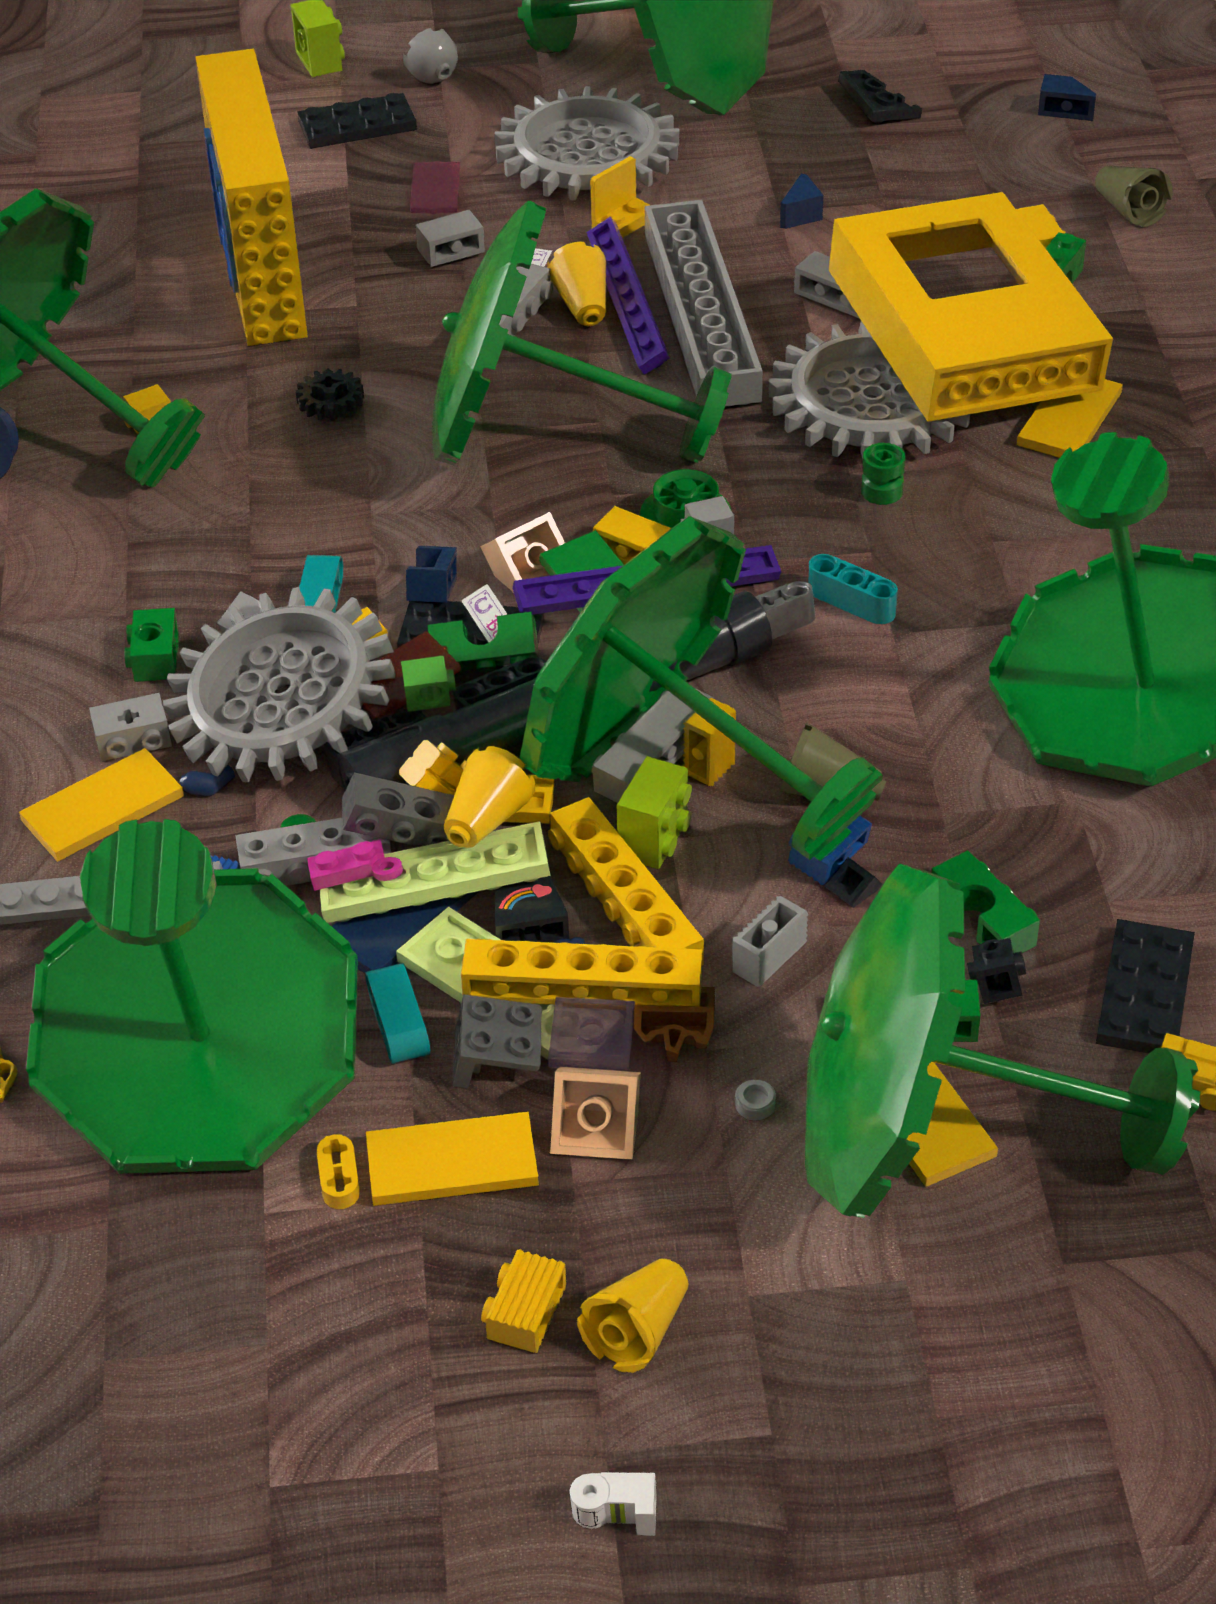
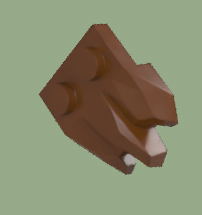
M701 987L700 1006L635 1005V1031L647 1045L664 1042L667 1061L677 1063L684 1044L694 1045L697 1049H706L714 1033L715 987Z

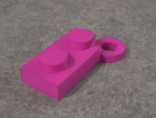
M381 839L372 842H360L353 847L337 851H324L317 856L307 858L314 891L374 876L379 881H389L397 878L403 872L400 859L396 857L385 858Z

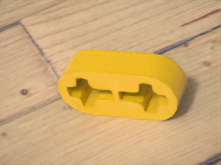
M341 1134L326 1136L317 1145L322 1197L329 1207L345 1209L355 1204L360 1194L354 1146L348 1137ZM340 1152L341 1163L333 1164L332 1153ZM343 1179L345 1190L336 1192L335 1180Z

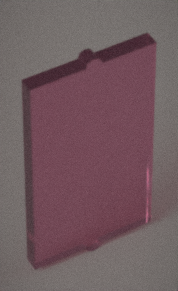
M435 161L414 163L410 213L436 214L458 212L460 162Z

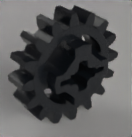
M327 368L322 374L314 371V377L304 376V383H298V390H295L299 410L301 412L306 411L307 417L317 415L320 421L324 417L334 421L338 415L342 418H347L346 412L356 413V406L363 405L364 389L361 379L359 377L354 378L353 372L343 374L342 369H338L333 373V371Z

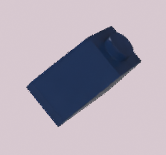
M1044 74L1040 90L1038 115L1093 121L1096 103L1095 92L1073 77Z

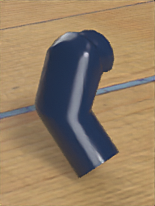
M229 765L224 768L219 776H215L212 773L189 771L180 777L179 784L186 793L210 797L233 780L235 773Z

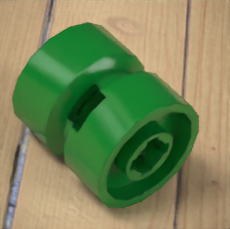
M876 443L867 447L863 452L861 494L870 503L888 505L895 503L902 497L905 469V453L902 448L891 443Z

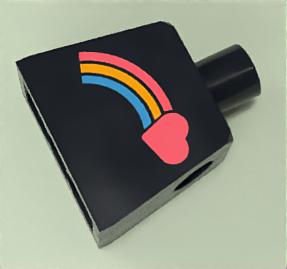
M550 876L542 877L532 882L523 881L504 885L495 890V931L497 938L505 941L554 943L560 939H569L568 912ZM519 928V931L517 933L509 931L510 929Z

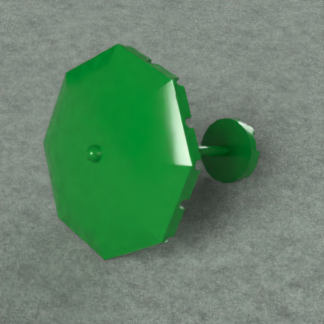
M522 0V7H518V18L524 22L525 30L530 40L526 41L533 49L542 53H555L566 49L573 40L577 27V15L634 8L644 39L650 38L656 43V46L650 47L648 51L658 81L668 83L665 85L664 90L682 100H689L690 105L706 114L725 115L765 73L774 0Z
M35 188L0 212V391L23 375V372L17 368L20 362H26L32 366L39 354L139 432L129 450L125 462V472L142 486L146 484L149 487H155L170 467L176 471L192 452L201 436L196 431L197 427L204 419L205 414L186 398H182L167 404L148 420L49 342L52 334L46 330V323L52 320L57 325H60L81 294L74 288V282L76 281L80 285L85 284L89 257L81 249L85 252L90 250L94 221L90 219L92 215L86 212L83 207Z
M528 200L513 214L489 247L473 277L460 312H449L442 318L443 327L452 335L444 357L434 400L432 443L435 460L453 466L460 460L475 423V419L468 416L469 412L479 413L491 382L490 379L481 376L483 369L495 370L503 349L688 417L679 456L692 462L698 463V461H702L711 435H715L729 394L727 389L732 378L731 373L712 366L701 384L695 401L692 402L507 334L508 329L499 325L502 315L512 318L514 316L527 276L520 274L516 267L530 268L537 241L531 240V238L538 239L546 213V208Z
M1117 432L1102 433L1097 441L1084 444L1073 452L1071 447L1068 448L1054 464L1051 484L1059 512L1072 523L1090 529H1109L1113 552L1088 562V570L1081 576H1078L1074 568L1035 585L1036 592L1032 597L1025 594L1010 624L1011 636H1004L989 666L990 677L988 683L1037 764L1152 787L1216 759V556L1195 552L1193 561H1188L1183 557L1182 550L1140 544L1139 552H1132L1128 525L1135 524L1156 511L1167 497L1170 482L1167 462L1164 460L1163 455L1152 447L1150 439L1138 435L1137 439L1118 438Z
M689 516L600 583L537 675L533 686L520 759L525 764L524 768L531 771L538 778L555 780L560 778L561 780L579 782L582 776L587 779L593 774L592 766L596 758L601 754L604 755L612 747L610 742L616 741L620 734L626 733L636 723L640 714L647 712L657 702L659 696L664 691H668L811 801L794 831L791 846L807 859L811 860L815 857L821 861L851 834L852 831L847 827L872 805L877 795L872 789L882 781L883 774L863 757L853 759L843 766L822 787L686 682L688 677L681 672L679 665L683 661H689L694 666H697L722 629L714 623V617L717 616L723 621L728 618L735 589L726 582V579L733 584L738 580L746 549L743 548L745 543L731 532ZM678 659L674 671L670 670L668 667ZM653 681L662 686L656 691L649 692Z
M137 819L123 822L119 825V831L105 838L93 853L91 849L89 850L80 873V883L83 901L92 919L87 923L81 919L78 920L43 950L44 958L40 964L35 966L32 999L34 1023H30L26 1065L30 1088L119 1174L256 1170L355 1079L357 954L352 950L348 940L316 912L312 915L307 910L305 902L272 873L270 876L262 875L259 873L258 868L214 869L208 848L204 847L197 836L183 829L181 823L175 820L163 819V823L149 821L139 824Z
M899 863L886 879L835 962L808 1056L805 1168L808 1184L842 1215L865 1218V1215L871 1216L891 1188V1180L882 1178V1176L899 1178L920 1149L919 1143L907 1140L908 1136L912 1133L927 1134L942 1081L928 1074L927 1068L931 1062L1121 1111L1123 1113L1120 1143L1123 1158L1129 1167L1161 1175L1172 1169L1188 1143L1181 1141L1187 1122L1199 1108L1200 1091L1192 1089L1193 1076L1198 1072L1197 1063L1194 1060L1187 1059L1180 1051L1169 1048H1155L1143 1059L1133 1076L1127 1092L952 1045L963 1008L952 1005L948 1000L949 992L959 994L965 992L964 948L952 944L948 937L961 939L964 935L963 891L958 890L960 883Z

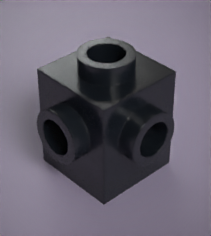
M1011 938L1002 940L991 939L982 944L972 946L974 961L967 963L970 980H977L984 1004L1023 996L1020 976L1027 974L1022 951L1014 953Z

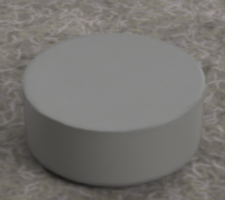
M748 1080L737 1088L735 1107L737 1112L744 1118L762 1120L774 1112L776 1093L769 1083L762 1080Z

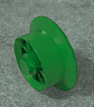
M692 469L671 471L657 479L653 486V493L641 506L640 516L672 529L681 522V519L685 518V504L722 495L719 493V486L715 479L704 472Z

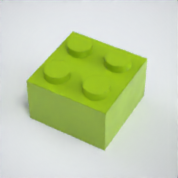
M307 0L291 4L296 53L310 75L316 77L343 71L342 60L345 59V53L339 40V36L342 35V26L340 20L335 19L331 7H327L323 0Z
M646 756L617 803V832L644 865L659 869L665 858L673 855L677 845V838L681 831L686 832L690 825L692 812L688 810V801L691 796L692 786L688 784V768Z

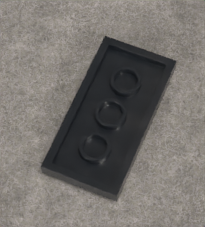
M389 93L383 97H366L359 101L337 102L331 106L309 107L306 110L297 111L298 122L310 149L417 130L416 118L404 93Z
M409 601L397 641L398 653L419 652V655L430 656L428 625L461 620L467 628L468 641L470 643L485 645L489 642L462 602ZM502 606L507 615L520 613L518 607ZM544 613L533 614L536 621L538 644L544 623Z
M1117 919L1096 1044L1149 1054L1155 1048L1162 1047L1166 1033L1180 1036L1195 932Z

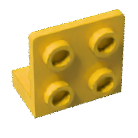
M629 156L591 178L592 228L611 216L623 238L645 225V206H650V204L636 198L635 158Z

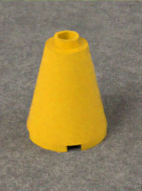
M580 241L566 244L553 253L554 258L552 261L547 263V268H550L551 282H553L554 287L577 322L584 326H594L603 320L606 313V259L604 253L595 244L594 247L586 246L585 242Z
M488 746L485 751H478L479 748L474 750L468 757L444 823V831L447 838L455 846L474 847L526 805L534 794L535 780L531 775L528 778L522 770L525 764L509 751L495 746Z
M658 1259L588 1297L580 1307L582 1308V1314L577 1318V1326L582 1340L592 1354L599 1360L605 1355L610 1360L616 1362L612 1368L621 1372L634 1373L644 1369L653 1359L688 1290V1279L683 1268L669 1259Z

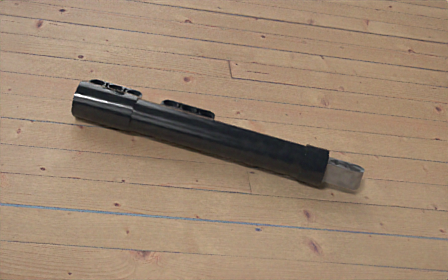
M795 581L756 597L747 591L735 594L727 620L723 621L717 616L714 617V623L722 630L697 666H694L689 661L680 663L679 669L688 677L686 681L724 665L733 666L770 650L772 639L812 623L815 620L812 585L803 581ZM537 657L523 659L457 686L456 690L453 691L456 711L444 716L436 714L427 718L420 710L408 712L407 708H401L370 720L373 727L369 732L357 727L341 732L348 749L347 751L339 753L332 748L329 742L324 744L332 778L343 788L344 792L354 772L410 785L399 775V769L409 757H413V752L423 740L430 741L436 747L443 742L458 755L455 762L459 765L464 760L467 761L472 752L478 748V751H485L488 746H495L510 753L522 749L533 686L537 675L546 661ZM678 659L668 667L670 670L674 671ZM653 680L649 692L656 691L662 686Z

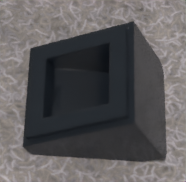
M847 857L826 883L825 887L854 908L878 891L883 884L874 875Z

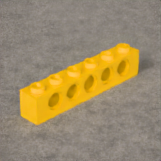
M590 797L550 813L551 829L548 830V837L551 845L555 850H561L566 857L571 871L574 874L578 873L582 877L589 894L600 900L607 917L612 922L616 921L621 927L624 938L630 946L702 949V965H704L703 937Z
M466 939L461 970L462 994L531 1004L635 1008V1005L700 1006L702 949Z

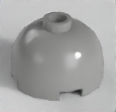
M428 28L418 33L408 43L411 48L407 56L403 54V63L417 80L428 84L438 83L448 78L454 71L458 61L457 47L444 29L433 31L431 28Z

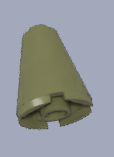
M1105 166L1098 172L1095 179L1096 190L1130 223L1141 227H1148L1160 220L1167 211V209H1164L1167 200H1171L1173 195L1172 182L1169 176L1156 168Z
M806 723L791 763L823 787L843 766L853 759L860 758V756L816 727ZM883 779L872 789L877 794L874 799L876 801H879L886 783ZM783 781L780 792L803 796Z

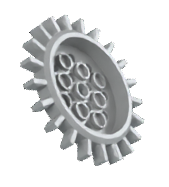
M590 86L584 87L582 96L569 97L564 88L558 89V100L550 103L540 95L534 96L535 110L516 105L514 107L515 119L502 117L501 131H495L497 164L504 163L505 175L510 177L520 174L521 187L524 189L537 181L543 182V196L547 197L557 187L568 189L570 200H576L579 190H591L590 180L592 177L629 156L636 159V180L649 187L653 185V171L667 175L669 173V160L677 161L679 128H674L673 115L661 116L660 104L658 102L641 109V94L638 93L634 94L627 101L617 99V88H611L606 97L593 96Z
M862 321L858 334L848 336L844 334L838 324L832 325L831 340L826 342L822 341L812 332L807 333L805 349L808 352L789 344L786 347L785 362L775 360L773 363V378H769V397H773V415L785 414V431L787 433L808 426L805 435V445L809 447L823 437L831 439L832 456L838 457L848 444L861 447L860 452L863 460V452L872 444L891 443L902 448L903 444L911 442L923 454L930 453V434H934L950 443L954 437V424L965 428L969 425L970 414L927 422ZM874 395L876 396V398H870L867 396Z
M299 587L292 588L289 603L286 607L275 608L267 593L260 594L259 607L261 613L246 619L237 607L232 606L228 608L230 620L233 624L232 627L222 634L207 624L201 628L209 644L203 653L187 648H182L180 651L186 666L194 668L192 673L168 674L167 681L174 693H187V695L163 700V706L170 719L188 715L168 725L174 739L179 743L197 734L182 746L189 760L193 763L214 748L215 750L208 757L206 763L211 773L215 776L221 774L232 758L238 759L235 769L242 782L250 781L257 762H268L275 780L278 781L283 780L285 759L300 756L303 764L310 771L317 769V760L313 749L329 742L332 748L339 753L347 751L348 749L341 731L348 724L368 732L373 727L367 713L360 710L363 703L387 706L389 702L384 687L370 685L371 681L393 679L396 677V672L390 659L371 661L394 652L387 633L367 640L382 631L375 613H371L352 625L362 614L357 599L351 597L334 613L332 610L336 602L330 589H323L315 605L312 607L305 606V600ZM285 685H290L286 691L274 693L275 690L281 689Z

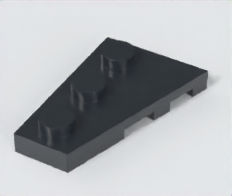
M840 71L838 82L871 121L882 123L886 120L921 118L923 108L917 104L908 105L905 103L906 97L900 93L893 94L885 90L887 84L867 71Z

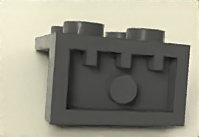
M463 994L455 1024L452 1086L468 1088L472 1073H479L481 1064L538 1071L541 1064L542 1007L537 1004Z

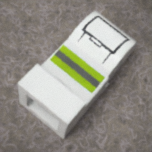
M589 1473L579 1476L571 1484L570 1499L573 1518L582 1527L593 1529L599 1528L606 1523L636 1524L637 1535L655 1536L657 1499L655 1473Z

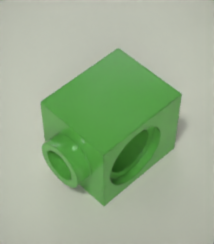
M444 656L401 661L408 712L451 706L449 691L456 690L453 669L446 670Z

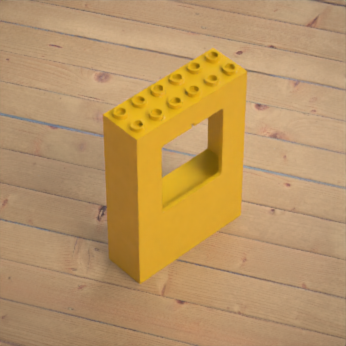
M1003 192L834 219L828 271L927 422L1103 390L1113 337ZM992 247L1019 285L931 299L905 261Z

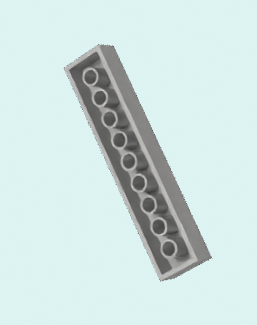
M694 200L645 206V238L696 396L707 372L714 366L732 374L727 389L729 394L725 406L762 402L763 371L703 201Z

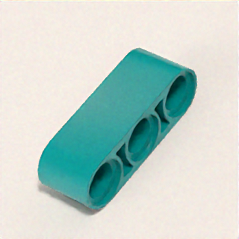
M818 554L810 559L808 583L812 585L813 597L875 624H887L895 619L898 589L894 582L829 554Z
M307 555L299 586L305 600V606L313 607L323 589H330L336 602L332 612H336L343 581L342 556Z
M404 963L365 972L370 1001L390 1063L394 1064L430 1055L431 1050L426 1027Z

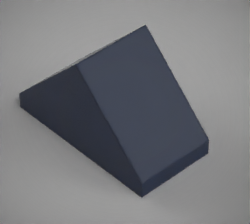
M801 173L782 200L780 228L787 229L823 220L824 195L807 174Z

